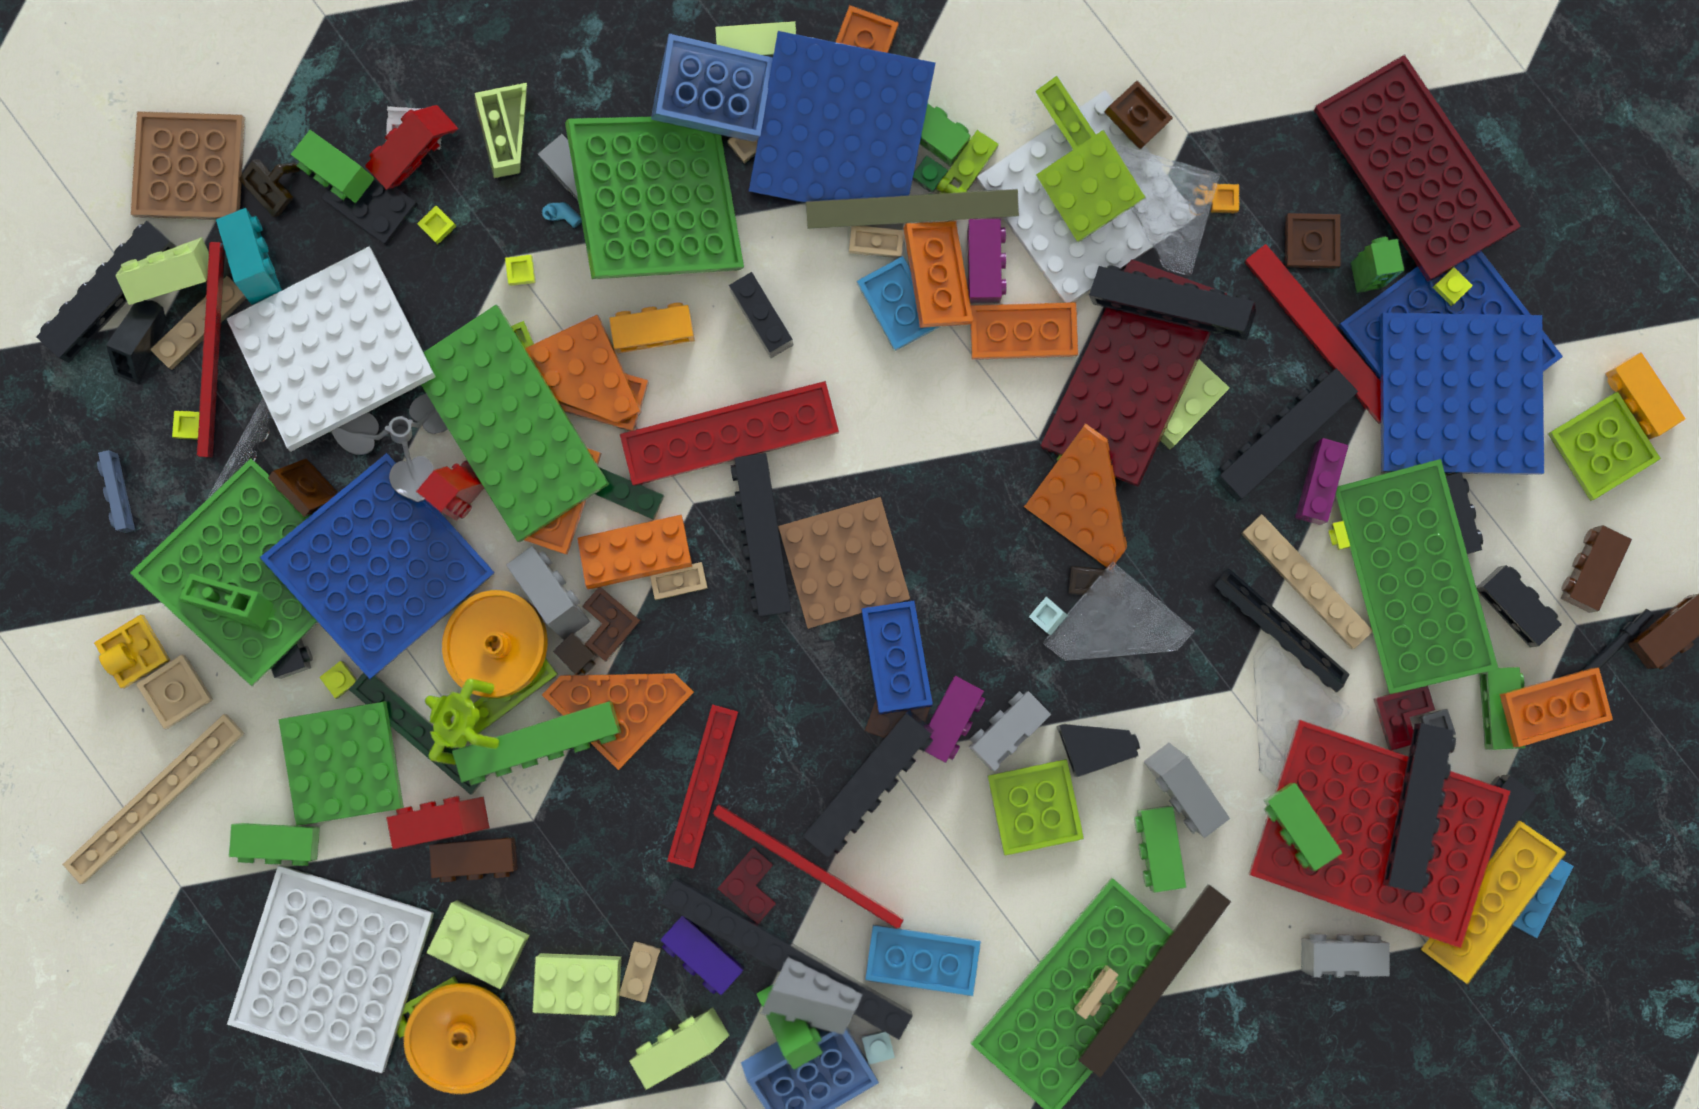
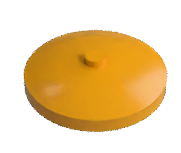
M489 590L475 594L457 607L445 627L442 639V654L446 669L461 688H463L466 680L470 678L494 685L493 693L487 694L473 690L472 694L485 698H503L513 695L529 685L543 666L548 646L547 630L540 613L523 597L503 590Z
M464 983L446 985L426 995L413 1009L404 1033L405 1054L415 1074L429 1086L452 1094L472 1093L496 1081L508 1067L516 1043L514 1020L503 1001L485 988Z

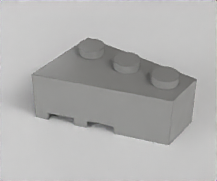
M561 134L539 152L538 155L564 188L578 200L569 143L566 137Z
M531 546L506 564V566L546 624L565 640L571 633H576L590 623V621L578 606L580 601L571 590L567 591L564 587L566 581L557 570L553 572L549 565L552 564V561L544 551L539 553Z
M1019 691L1008 702L1011 705L1009 709L1004 713L999 710L989 720L992 725L985 732L980 729L969 739L972 742L969 748L991 771H996L1000 767L999 764L1009 755L1013 754L1018 749L1017 747L1051 715L1029 691H1026L1024 694Z
M1167 743L1144 761L1155 776L1157 785L1164 793L1167 792L1170 796L1169 802L1178 813L1182 812L1186 819L1183 822L1193 834L1198 832L1202 837L1206 838L1230 819L1188 756L1172 744Z
M1310 934V938H1302L1301 971L1312 977H1321V974L1334 975V977H1344V975H1357L1359 977L1389 976L1390 943L1381 940V936L1364 935V940H1356L1354 935L1337 934V939H1326V934Z
M788 957L760 1014L769 1016L770 1012L786 1015L785 1020L794 1022L795 1018L809 1021L812 1027L844 1034L862 994Z

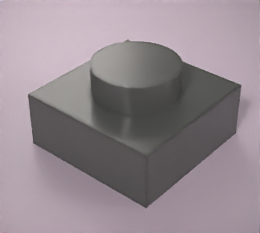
M1448 709L1419 717L1423 724L1454 730Z

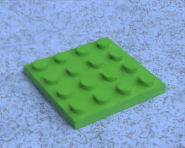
M386 701L278 719L296 826L404 808Z

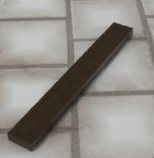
M1209 884L1205 887L1078 1058L1079 1062L1100 1078L1231 903L1228 898Z

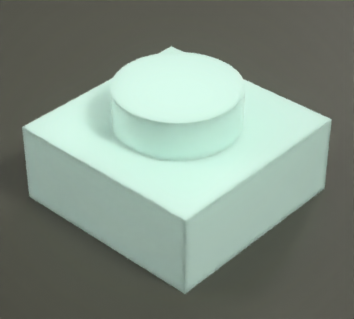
M1045 597L1029 618L1051 636L1068 615L1049 598Z
M880 1031L862 1036L869 1065L895 1058L888 1033Z

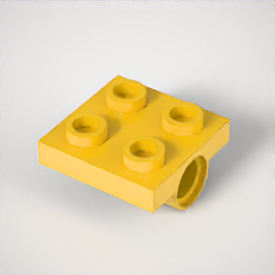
M141 614L94 642L101 654L99 655L101 665L107 673L114 676L121 689H125L171 661L147 619Z

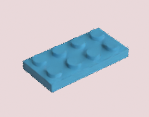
M873 925L865 980L973 996L981 941Z

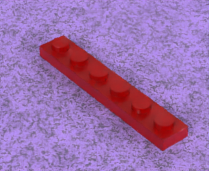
M712 704L668 856V862L692 869L695 866L738 711Z

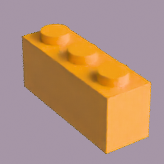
M677 302L667 305L668 308L657 310V307H646L641 309V313L631 314L630 311L615 313V317L609 318L614 350L618 354L695 341L689 306H683V303Z
M1642 352L1628 358L1605 373L1608 377L1609 386L1614 391L1619 392L1648 439L1662 435L1686 419Z

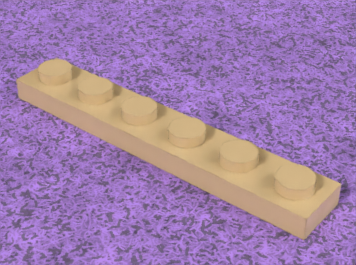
M1262 514L1241 533L1351 649H1355L1373 632L1368 624Z

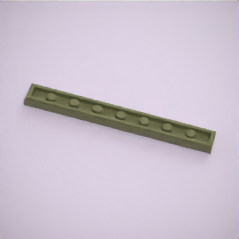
M1018 189L806 201L807 229L1019 216Z

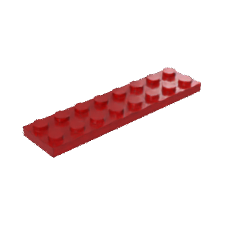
M826 381L621 433L620 438L632 485L635 486L734 461L736 457L761 454L839 434L827 384Z

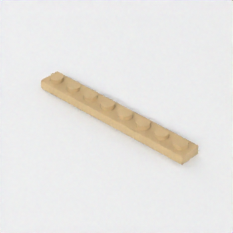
M223 714L62 865L79 884H84L245 733L227 714Z

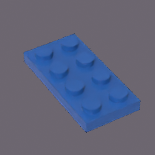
M909 601L861 608L878 714L932 707L933 703L915 602Z

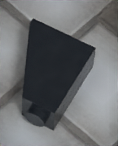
M153 300L134 303L106 344L114 375L137 384L142 380L153 355L150 349L158 343L167 322L164 308L159 303Z
M1070 724L1057 726L1074 777H1080L1139 756L1137 752L1140 749L1139 741L1136 734L1131 735L1130 730Z

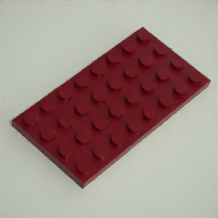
M1405 54L1315 106V113L1428 282L1521 227Z
M1131 259L1124 272L1128 273L1139 271L1154 279L1165 277L1181 285L1191 283L1197 285L1202 290L1210 291V289H1214ZM1106 308L1040 445L1042 449L1062 456L1083 426L1087 424L1108 439L1110 462L1113 465L1115 478L1139 487L1211 332Z

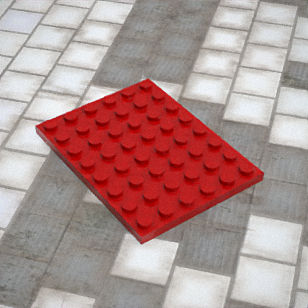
M1298 720L1275 793L1289 783H1296L1342 851V854L1316 871H1312L1308 867L1304 869L1295 856L1298 851L1294 845H1288L1280 834V831L1283 830L1277 820L1272 822L1267 815L1248 875L1461 948L1510 791L1450 771L1449 778L1444 780L1442 791H1445V801L1443 806L1439 807L1437 818H1440L1439 830L1437 834H1433L1432 839L1435 851L1432 861H1428L1426 872H1429L1427 888H1423L1421 894L1383 885L1408 756Z

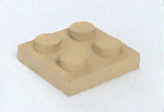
M180 655L136 684L164 729H169L213 700L186 655Z

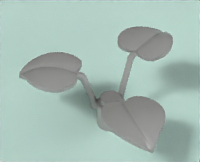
M423 394L412 402L409 409L410 417L417 421V423L398 416L390 421L389 426H386L385 430L376 435L379 431L378 422L373 415L367 412L331 431L335 440L343 449L356 455L370 453L374 448V440H380L390 433L391 439L394 442L402 444L406 461L397 462L392 467L389 474L390 483L398 494L415 502H422L424 498L416 491L433 472L434 467L424 456H418L411 460L407 444L412 437L411 427L419 428L423 426L425 431L432 434L442 433L448 430L428 395Z

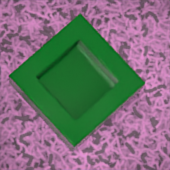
M926 155L915 170L912 180L933 193L948 170Z

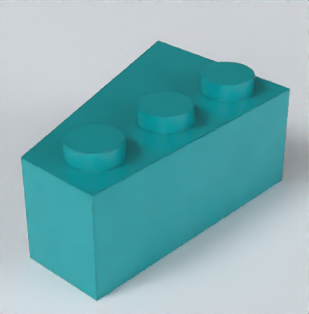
M244 208L216 219L234 283L253 306L282 291L274 266L267 253L269 252L268 246L264 238L261 237L260 231H262V226L257 216L252 217L248 210Z

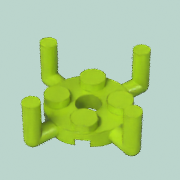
M470 678L466 680L460 693L451 692L448 696L436 697L430 695L425 698V704L432 709L430 723H433L434 732L430 731L435 741L429 753L431 761L455 765L453 754L443 752L445 747L463 748L467 744V740L477 746L492 749L498 747L499 740L497 738L479 735L473 731L475 723L479 720L480 713L474 707L470 696L473 690L487 694L493 693L494 685L492 683Z

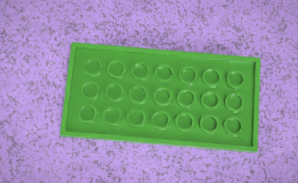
M494 305L424 352L436 377L421 385L517 542H522L609 485V482L498 305Z
M1441 459L1338 486L1336 498L1342 520L1345 524L1353 561L1389 694L1499 669Z
M1111 878L971 1041V1045L1043 1109H1062L1092 1073L1090 1069L1078 1061V1058L1173 930L1117 881ZM1105 965H1107L1118 974L1116 977L1118 983L1110 994L1105 992L1100 999L1102 1004L1094 1016L1089 1015L1087 1019H1084L1074 1008Z

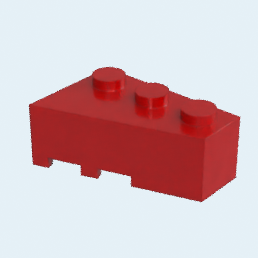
M438 105L415 111L411 109L406 112L401 118V125L398 128L392 129L385 136L387 141L370 153L369 157L371 159L365 167L386 190L397 187L404 182L423 163L421 160L431 149L436 151L441 146L438 143L440 138L448 133L453 134L459 129Z
M467 460L463 461L461 466L457 463L453 464L451 467L453 469L446 466L433 470L416 491L440 512L456 521L459 518L463 519L471 511L472 506L470 504L484 489Z
M459 796L443 799L444 805L436 806V801L419 804L420 810L413 811L412 806L396 809L397 815L386 817L392 849L489 829L484 796L460 801Z

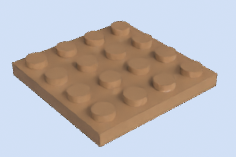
M137 111L131 215L143 218L216 220L239 211L245 117L235 114Z
M881 497L778 526L808 629L861 614V608L895 604L910 600Z

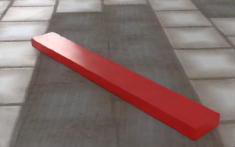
M220 242L209 243L197 445L198 457L213 458L225 259L224 245Z
M1265 244L1247 258L1244 263L1332 369L1335 370L1337 368L1358 391L1355 394L1356 398L1378 424L1381 423V381Z
M720 804L714 811L715 817L896 929L904 921L898 914Z

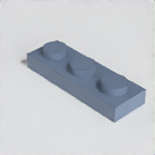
M109 450L99 452L100 461L97 462L100 475L104 477L105 481L103 493L106 501L110 503V523L116 531L123 533L135 531L119 455Z

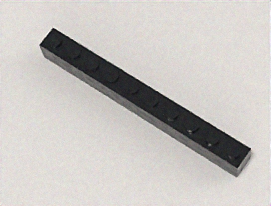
M678 877L674 879L661 902L664 906L780 972L789 957L844 986L852 988L854 991L862 994L854 1014L900 1040L913 1017L912 1011L762 925L757 924L755 921Z

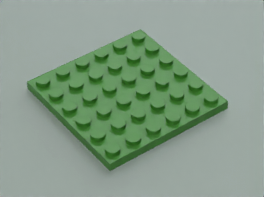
M651 117L568 119L565 122L591 279L735 271L744 268L720 134L652 120Z
M252 459L248 460L130 572L133 577L251 687L318 623L260 559L264 553L310 517L311 514L304 517L298 512L292 503L268 479L269 475ZM190 574L260 593L274 604L264 628L260 629L234 621L179 599Z

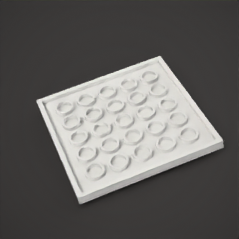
M1106 90L1079 107V109L1096 134L1102 130L1105 131L1144 193L1145 200L1082 241L1077 242L1036 174L1073 150L1057 124H1054L976 178L984 191L1018 189L1019 216L1003 218L1063 303H1072L1091 290L1099 266L1107 268V266L1112 265L1122 269L1127 266L1131 259H1137L1196 218L1147 147L1144 146L1140 150L1104 113L1114 102Z
M370 246L227 318L275 424L290 452L436 377Z
M278 866L227 1025L383 1073L434 913L289 867Z

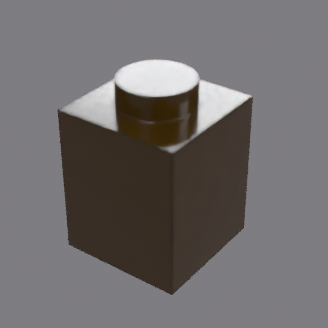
M571 633L553 651L575 675H579L581 672L584 675L587 674L596 665L594 660L598 657L575 633Z

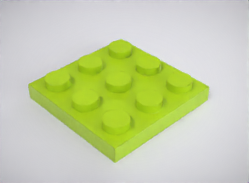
M1104 130L1036 174L1077 242L1082 241L1146 199Z
M1618 391L1547 433L1590 501L1595 500L1661 459Z
M1067 759L987 775L1004 856L1084 839Z

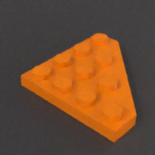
M598 315L592 316L525 348L558 401L616 423H620L642 412Z
M1085 424L1024 507L1108 569H1111L1127 549L1126 537H1124L1122 527V514L1116 495V482L1113 465L1110 462L1108 439Z
M675 673L561 675L542 696L563 716L602 703L612 702L622 733L615 735L617 740L601 744L600 740L591 742V744L620 770L695 692Z

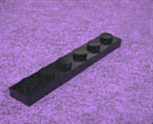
M1228 568L1220 576L1214 586L1219 589L1224 597L1233 601L1243 614L1250 616L1265 633L1274 637L1284 650L1291 652L1306 669H1310L1315 673L1325 686L1332 688L1336 693L1344 687L1350 675L1346 670L1231 569Z

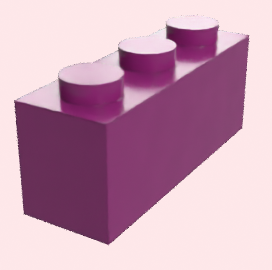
M969 219L967 235L968 293L970 303H1000L1002 295H1006L1007 290L1006 279H1002L1001 269H1006V253H1001V243L1006 242V228L1001 227V219Z
M1325 438L1315 442L1295 516L1296 519L1317 525L1328 522L1349 445Z
M957 676L953 677L928 724L934 730L930 736L934 740L924 752L945 763L948 758L954 759L960 748L956 744L960 735L966 736L973 722L969 721V718L973 711L979 712L985 701V698L981 697L984 692L983 690Z

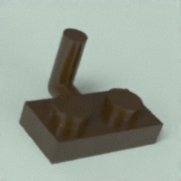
M259 159L252 160L240 176V181L273 217L281 215L294 198L279 182V179L283 174L298 173L300 168L296 166L297 162L276 165L270 172Z

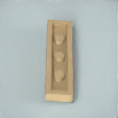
M228 276L223 279L221 322L246 299L234 281ZM206 296L150 349L171 370L204 340Z

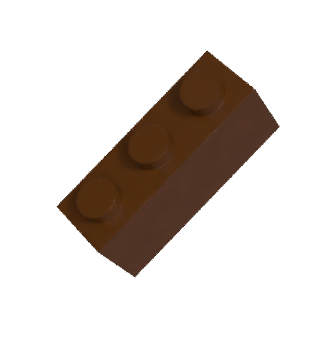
M1604 525L1590 529L1584 537L1583 543H1585L1582 553H1579L1573 561L1572 567H1574L1571 577H1567L1562 585L1561 590L1563 594L1560 599L1588 613L1598 612L1632 539Z
M1699 594L1688 595L1628 643L1629 647L1647 669H1664L1673 662L1672 657L1678 652L1683 653L1694 645L1692 641L1699 636Z
M515 837L429 845L431 878L439 877L440 882L456 881V876L467 875V880L483 879V874L494 873V878L510 877V872L517 870Z

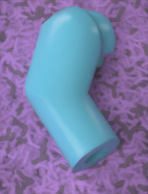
M566 202L550 203L542 210V215L545 219H565L573 228L582 222L581 216Z

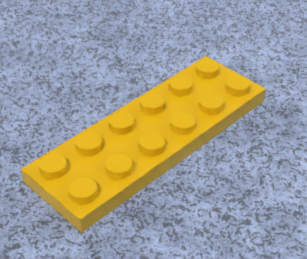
M1519 820L1487 864L1462 947L1459 948L1429 938L1421 950L1466 984H1469L1565 856L1566 852Z

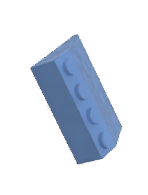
M669 34L655 92L651 119L755 142L761 136L773 57Z
M848 1027L844 1034L816 1028L822 1038L819 1045L823 1053L795 1070L785 1059L778 1042L741 1062L748 1084L765 1109H835L879 1082Z

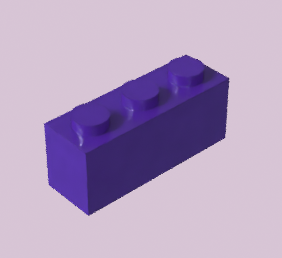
M681 916L661 939L664 943L662 948L670 956L675 957L677 955L684 961L682 966L691 975L694 976L697 973L703 978L704 982L702 984L713 994L718 992L722 995L744 970V966L701 927L684 916Z

